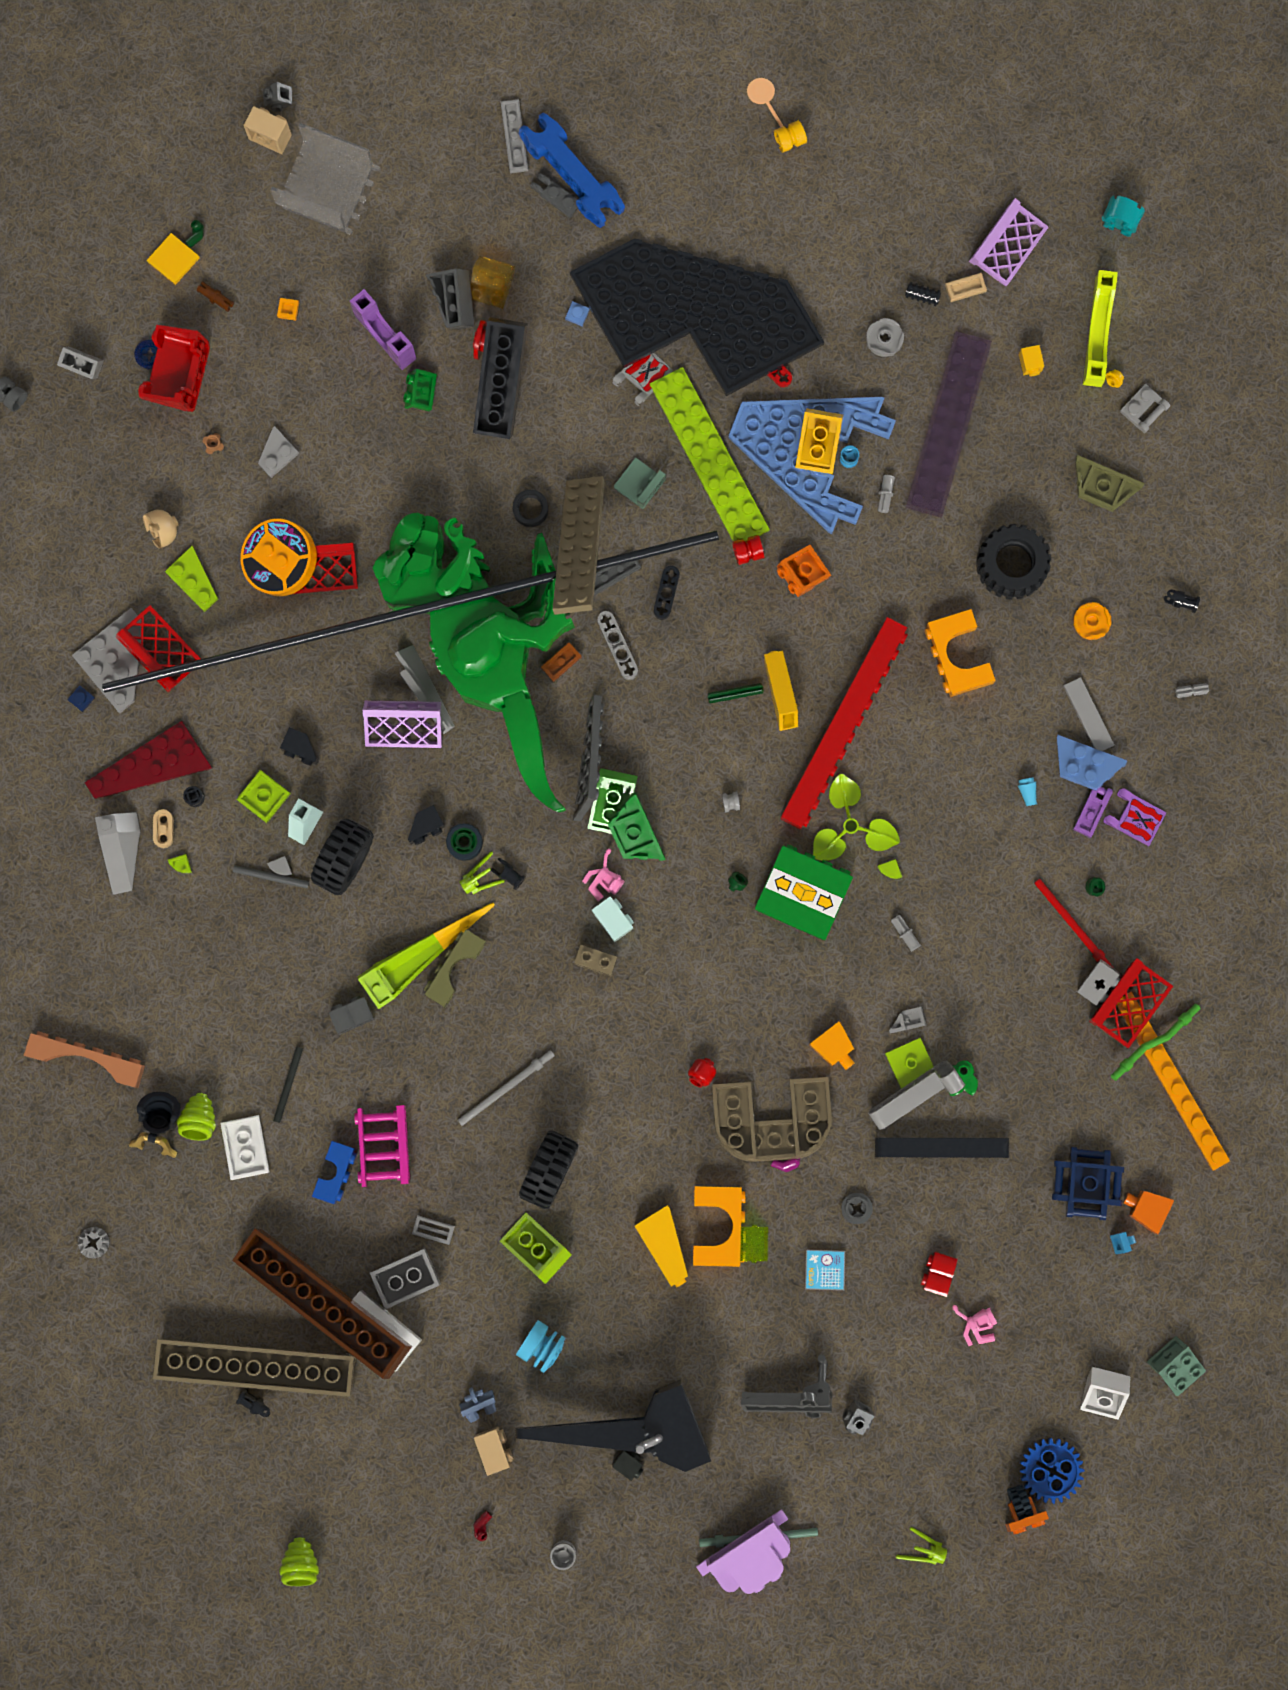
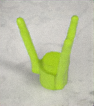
M489 852L470 872L462 876L463 879L459 882L467 894L472 892L474 895L478 891L505 882V880H498L476 887L479 885L477 880L491 869L487 868L476 876L473 874L493 855V852Z
M910 1527L911 1531L934 1545L930 1546L929 1550L914 1546L915 1550L926 1553L929 1558L896 1555V1558L928 1562L935 1565L937 1562L943 1564L947 1555V1549L942 1547V1543L933 1540L914 1527Z

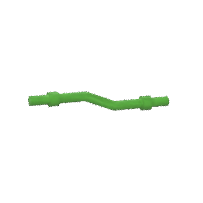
M1194 1004L1186 1013L1183 1012L1178 1017V1021L1165 1034L1141 1044L1128 1058H1125L1119 1064L1120 1066L1111 1074V1078L1117 1081L1125 1072H1128L1133 1067V1064L1147 1050L1170 1040L1183 1026H1187L1192 1021V1017L1200 1010V1006Z

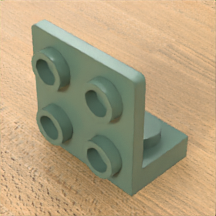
M635 458L615 483L614 489L644 509L666 481V474L661 470L656 473L639 459Z
M1176 1336L1147 1361L1150 1367L1162 1377L1176 1396H1179L1206 1371L1189 1347Z

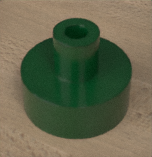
M733 872L728 878L729 889L733 892L735 890L743 891L748 885L747 878L739 872Z

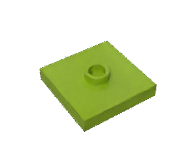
M259 770L236 800L264 822L268 823L291 793L262 770Z
M921 1038L885 1053L901 1089L934 1067Z

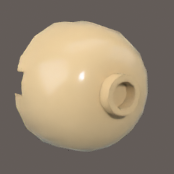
M154 510L144 514L143 522L146 531L150 530L152 536L156 538V540L152 541L157 548H163L175 540L177 535L176 527L178 526L175 516H170L164 510Z

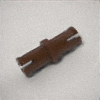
M202 281L200 283L202 287L199 285L197 292L210 299L212 304L216 303L226 312H229V307L232 308L234 302L222 295L220 290H215Z

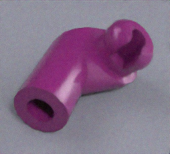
M800 1158L785 1161L773 1160L771 1166L781 1171L789 1172L800 1165Z

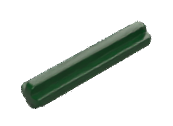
M762 683L710 692L707 697L709 703H716L762 694L764 690Z

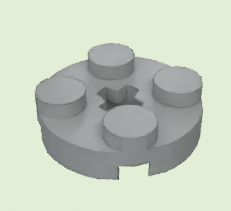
M888 318L872 323L866 335L868 348L874 354L881 357L893 356L901 349L904 341V333L900 325ZM884 333L888 334L890 340L883 342L880 336H883Z

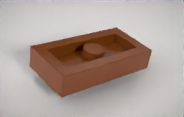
M568 643L541 666V669L555 682L579 661L582 656Z

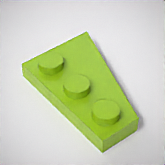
M193 546L165 571L204 612L218 600Z

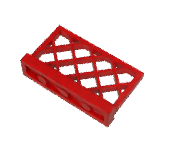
M343 543L315 546L317 558H320L318 562L316 561V567L320 566L326 573L320 580L312 575V578L318 582L313 589H308L304 586V589L293 594L358 589L355 544ZM351 555L352 563L346 569L339 563V560L343 556ZM324 557H330L334 561L328 570L319 564ZM336 564L345 570L338 579L330 573ZM346 573H349L353 577L354 585L345 586L340 580ZM328 574L336 580L332 587H326L321 583Z
M151 605L116 634V638L148 672L163 669V667L175 666L170 665V655H181V664H183L184 655L192 656L195 660L201 659ZM149 611L155 617V624L144 623V616ZM132 626H141V637L132 636L128 630ZM144 627H155V636L143 637ZM157 627L166 628L168 630V638H157ZM143 640H154V651L146 650L143 647ZM157 641H168V651H157ZM170 641L179 642L181 644V652H170ZM156 654H168L167 665L159 664L156 661ZM191 672L181 674L176 680L172 677H167L156 681L169 693Z
M1136 958L1128 966L1118 984L1110 991L1106 1000L1099 1006L1089 1022L1099 1027L1128 1049L1171 991L1173 985ZM1142 969L1149 974L1150 982L1139 983L1138 975ZM1161 982L1167 987L1163 994L1155 995L1153 983ZM1150 984L1152 995L1142 997L1140 985ZM1137 986L1139 997L1128 999V988ZM1153 997V1008L1144 1010L1142 999ZM1139 1000L1141 1011L1130 1012L1129 1001ZM1126 1001L1127 1013L1117 1014L1116 1005L1119 1002ZM1142 1013L1143 1022L1140 1025L1133 1026L1131 1014ZM1128 1015L1130 1026L1119 1028L1118 1016ZM1114 1017L1116 1028L1108 1029L1102 1024L1107 1018ZM1120 1030H1131L1132 1037L1128 1042L1121 1038Z

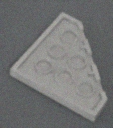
M132 608L72 655L119 713L135 702L136 685L104 693L102 684L138 675V660L116 638V634L138 616ZM132 626L128 630L132 636L141 637V626Z

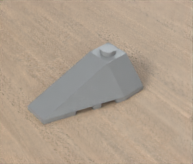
M137 812L95 817L112 893L115 895L132 891L140 837Z

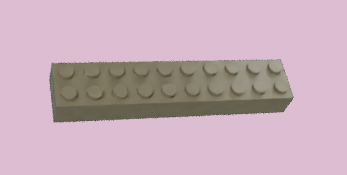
M160 1338L157 1339L153 1379L350 1397L353 1394L356 1358L348 1354Z

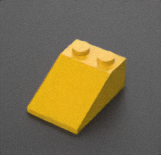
M806 408L795 468L833 474L843 414Z

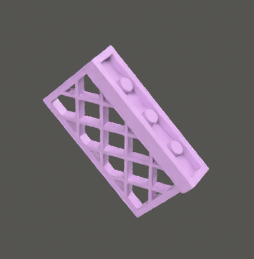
M1016 198L1008 205L969 260L970 263L979 266L1005 286L1009 284L1048 229L1046 224L1020 205L1021 202ZM1018 212L1025 215V223H1017L1016 215ZM1030 225H1038L1042 228L1041 232L1032 235ZM1019 226H1027V236H1019ZM1014 227L1015 237L1006 238L1005 230ZM1029 238L1030 247L1028 249H1021L1020 240ZM1016 240L1018 250L1009 251L1007 241ZM1004 242L1005 252L996 253L995 244ZM1018 253L1019 263L1011 264L1009 254ZM1006 255L1007 265L998 266L997 256ZM986 257H993L994 267H988L983 263ZM1008 268L1009 277L1007 280L1000 276L999 269Z
M364 701L365 747H442L441 702ZM368 717H377L380 722L374 726L369 722ZM395 717L399 722L393 726L387 719ZM409 717H413L419 722L412 727L406 720ZM437 718V723L431 727L425 720ZM383 723L390 729L386 734L377 729ZM401 724L409 729L404 735L397 730ZM421 724L428 729L423 735L416 730ZM375 732L381 738L378 741L369 740V735ZM394 732L400 738L397 741H391L388 736ZM413 732L419 739L410 741L407 736ZM433 733L437 737V742H430L426 737Z

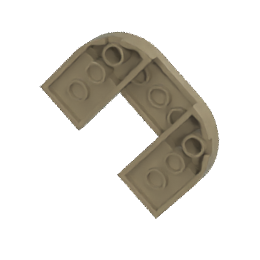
M828 1077L790 1079L792 1119L754 1122L751 1082L712 1084L715 1131L719 1142L734 1157L751 1162L799 1159L813 1154L824 1144L831 1128L832 1114Z

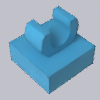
M1126 1232L1110 1235L1115 1254L1132 1251L1130 1245L1136 1243L1134 1235L1127 1236Z

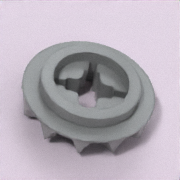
M98 1227L85 1229L79 1236L77 1244L80 1253L87 1258L93 1259L103 1256L109 1247L107 1233ZM100 1237L96 1242L97 1248L94 1246L86 1248L90 1243V1238L98 1239Z

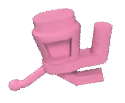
M609 848L604 854L603 868L589 871L582 880L586 884L592 875L598 874L588 888L598 902L604 898L597 889L599 883L608 893L611 892L615 895L625 882L621 879L620 875L606 868L607 857L611 853Z
M956 1305L952 1306L955 1313L967 1321L963 1335L968 1346L973 1345L968 1336L970 1329H972L979 1344L995 1341L994 1333L982 1336L979 1334V1331L990 1329L993 1325L997 1324L990 1308L982 1309L974 1316L967 1317L958 1311Z

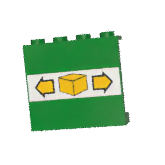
M788 844L787 847L782 846L754 910L825 941L853 876H850L851 872L846 869L840 868V870L832 868L833 864L822 860L821 863L814 860L815 856L807 852L804 855L798 853L796 847Z

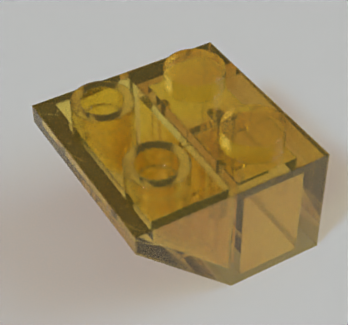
M479 256L474 264L470 283L472 300L503 309L512 284L515 266Z

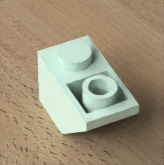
M298 798L289 814L288 836L305 845L323 812Z

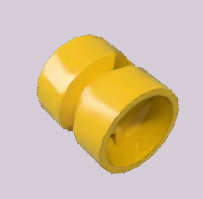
M799 120L788 124V128L783 126L774 130L775 140L779 144V149L782 153L791 150L793 145L798 147L807 143L806 133Z

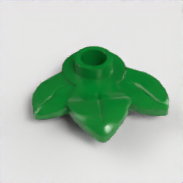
M962 1060L952 1066L965 1083V1086L957 1093L950 1094V1096H956L963 1092V1090L973 1096L977 1090L978 1080L973 1075L974 1067L969 1061ZM962 1067L967 1068L968 1072L966 1074L961 1072Z

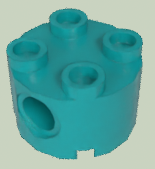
M1111 196L1107 208L1101 217L1104 222L1103 226L1109 227L1110 230H1114L1115 227L1121 230L1120 233L1124 236L1131 237L1132 233L1136 232L1145 209L1142 206L1139 209L1137 207L1138 203L1129 198L1117 196L1115 199L1114 196Z

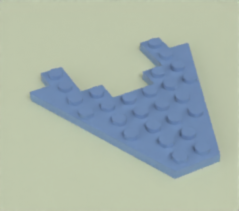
M884 397L751 401L741 403L728 438L829 534H832L838 519L856 525L863 506L828 493L834 475L795 468L806 408L843 414L839 441L845 443L848 442L853 427L889 439L896 420L879 414Z

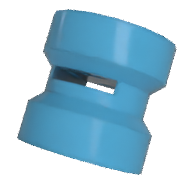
M848 445L841 451L840 463L846 468L854 467L859 459V451L856 447Z

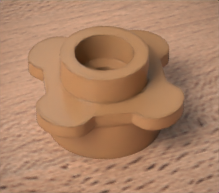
M218 433L203 438L208 454L224 449V445L220 441L221 436Z

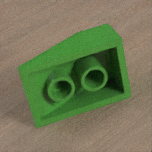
M601 768L599 771V782L596 786V789H599V796L597 801L593 802L588 829L612 834L608 822L635 793L638 776Z

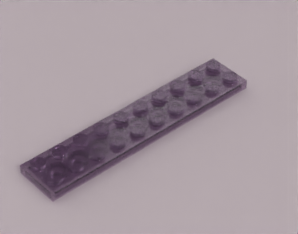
M955 332L906 508L942 518L992 341Z

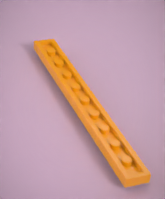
M1132 992L1128 993V999L1135 998ZM1137 1000L1129 1001L1130 1012L1141 1011ZM1126 1001L1119 1002L1116 1006L1120 1013H1127ZM1142 1013L1131 1014L1133 1026L1140 1025L1143 1022ZM1124 1015L1125 1022L1130 1026L1128 1015ZM1149 1021L1136 1038L1139 1046L1158 1037ZM1160 1044L1147 1050L1144 1053L1212 1171L1230 1162L1163 1045Z

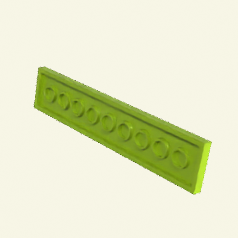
M682 367L650 383L654 395L732 541L740 539L747 541L748 537L760 536L770 531L684 368Z

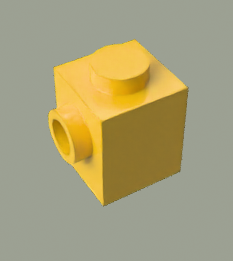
M1040 345L1021 348L1019 358L1023 376L1039 375L1044 368Z

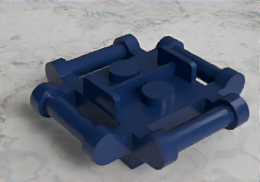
M1071 1147L1070 1162L1054 1161L1056 1174L1052 1200L1067 1201L1066 1217L1083 1216L1106 1220L1107 1205L1122 1206L1120 1197L1124 1167L1110 1165V1150L1093 1151ZM1077 1157L1103 1159V1165L1077 1163ZM1064 1168H1069L1067 1195H1062ZM1111 1172H1114L1113 1199H1109ZM1074 1202L1100 1204V1209L1074 1208Z

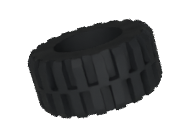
M1010 524L1009 527L1003 525L998 530H993L982 543L976 559V564H978L977 574L981 575L980 581L982 584L985 583L987 585L986 589L989 592L992 590L996 592L995 596L1001 597L1003 595L1009 600H1012L1013 597L1022 599L1025 595L1030 596L1035 590H1038L1046 579L1051 568V554L1048 553L1050 548L1048 544H1044L1043 541L1045 539L1042 535H1036L1037 531L1032 528L1030 531L1026 529L1027 525L1023 524L1020 527H1016V524ZM1017 546L1027 552L1031 559V568L1025 576L1018 578L1010 577L998 568L996 557L1003 547Z
M351 819L341 820L331 832L329 838H327L316 859L311 873L312 882L334 895H342L351 885L366 859L374 838L372 831Z
M548 1131L519 1191L520 1198L542 1209H549L577 1152L578 1143L560 1133Z

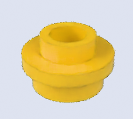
M1112 370L1106 374V381L1111 387L1119 388L1123 384L1124 376L1118 370Z

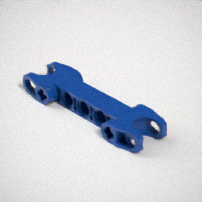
M541 113L537 121L543 132L535 133L525 125L520 127L519 136L528 152L537 160L544 156L578 195L579 199L576 200V205L585 218L601 228L605 225L606 219L600 208H610L618 215L624 212L625 206L617 190L608 181L599 184L564 142L567 141V134L558 122L547 114Z

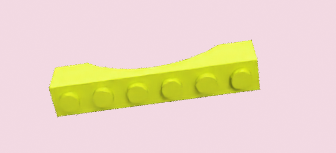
M1099 270L1095 277L1083 385L1102 387L1105 381L1109 326L1118 272Z

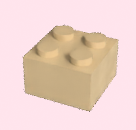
M253 106L244 124L249 140L280 154H283L292 136L287 120L280 115L274 116L262 107L256 108Z
M497 1426L475 1435L474 1440L487 1476L510 1468L514 1458L511 1449H506L504 1444L507 1438L503 1429L499 1430Z

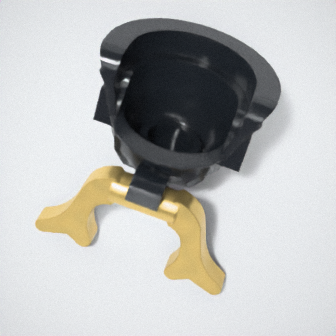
M152 1092L141 1098L137 1105L138 1121L142 1122L143 1127L150 1133H140L136 1140L130 1141V1147H137L142 1150L145 1145L143 1141H148L161 1145L163 1147L162 1155L176 1157L177 1152L170 1147L168 1140L159 1136V1134H165L170 1129L175 1130L177 1127V1119L181 1107L176 1097L166 1092Z

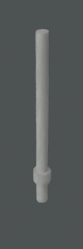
M549 1050L539 1059L535 1058L531 1065L459 1118L458 1122L460 1125L463 1126L534 1071H539L543 1068V1065L555 1056L553 1052Z

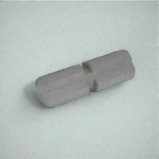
M1207 683L1196 684L1192 687L1191 685L1177 687L1175 693L1177 698L1189 697L1192 694L1194 696L1203 695L1209 692V687Z

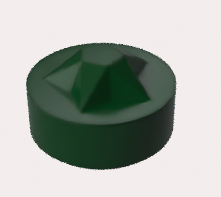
M1091 877L1085 885L1086 892L1090 896L1095 897L1101 896L1106 887L1103 879L1098 877Z

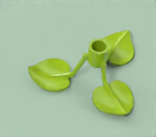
M839 774L833 781L829 791V799L835 808L845 806L848 819L843 824L844 830L838 836L832 829H823L817 833L813 843V855L816 860L828 861L840 857L846 848L845 842L840 838L846 833L853 834L858 830L868 832L865 838L869 848L875 851H884L900 843L897 831L888 821L874 819L870 822L869 829L860 827L858 821L851 818L849 806L858 803L861 797V790L853 780L844 774Z

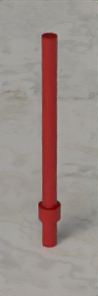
M1037 880L1034 884L1091 951L1092 957L1096 962L1102 959L1113 967L1106 959V954L1096 947L1042 880Z

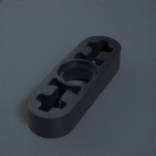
M667 566L663 570L654 606V615L659 620L667 619L671 613L680 577V572L675 566ZM670 570H673L677 576L672 577L671 584H663L664 581L668 582V575L666 573H670ZM664 588H669L672 591V595L669 598L661 595V591ZM659 599L664 602H670V604L666 603L665 610L668 612L663 613V615H659V611H657L662 606V602H658Z

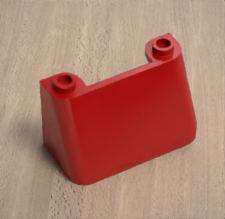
M156 325L155 331L152 333V341L157 347L150 381H144L139 386V397L146 401L193 412L196 408L210 351L209 341L196 330Z

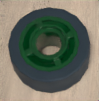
M463 823L452 827L448 832L446 846L453 857L466 861L477 857L481 852L483 840L477 828ZM463 837L470 840L466 847L459 845V841Z

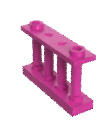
M405 1105L396 1106L397 1110H393L390 1113L363 1114V1109L358 1108V1113L354 1114L355 1125H358L360 1146L361 1171L358 1172V1183H362V1187H367V1181L397 1179L398 1181L401 1180V1184H410ZM387 1120L397 1122L398 1130H394V1132L364 1134V1122ZM395 1140L398 1141L399 1149L392 1152L366 1153L365 1142ZM390 1159L400 1161V1169H397V1171L367 1173L366 1161Z

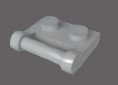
M1145 384L1120 410V413L1139 430L1146 433L1157 417L1164 410L1167 411L1170 404ZM1156 402L1158 407L1143 422L1140 421L1139 418Z

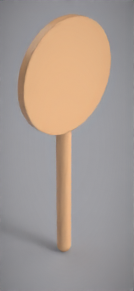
M765 78L754 79L747 88L749 99L756 104L766 103L778 125L783 127L782 122L769 102L775 94L774 85Z

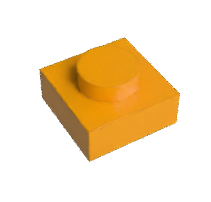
M280 298L277 317L296 321L299 300Z

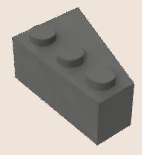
M456 268L426 274L433 287V295L437 297L440 305L438 308L446 328L459 330L474 327L469 270Z

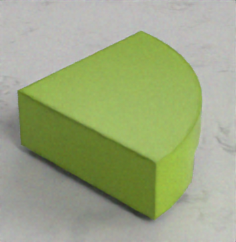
M187 854L168 859L170 866L176 871L192 873Z
M896 859L877 866L879 871L889 878H902Z

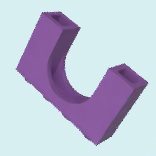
M365 289L350 300L355 317L401 370L416 360L411 342L401 331L396 334L380 314L376 302Z

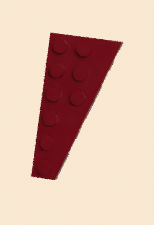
M180 721L92 777L85 784L94 799H99L213 768L184 723Z

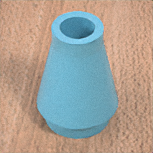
M1034 777L1018 780V788L1026 806L1037 804Z

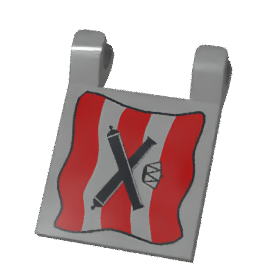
M652 353L624 368L613 378L612 383L618 386L617 384L622 383L625 378L633 383L641 391L635 398V404L639 406L653 393L650 383L672 373L673 370L656 354Z

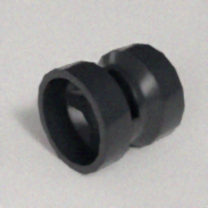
M190 786L185 789L183 798L191 807H199L204 803L205 795L198 787Z

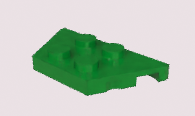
M633 793L608 822L610 831L624 859L639 858L647 860L649 858L663 861L665 860V855L637 793Z

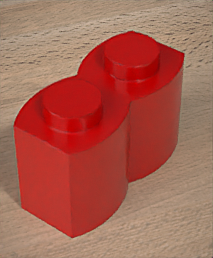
M934 1252L933 1255L929 1254L926 1266H929L928 1273H924L921 1280L923 1290L947 1297L958 1259L938 1252Z

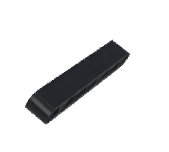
M875 1138V1157L1009 1158V1138Z

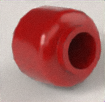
M708 1058L696 1059L688 1070L689 1081L699 1088L708 1086L716 1075L714 1062Z

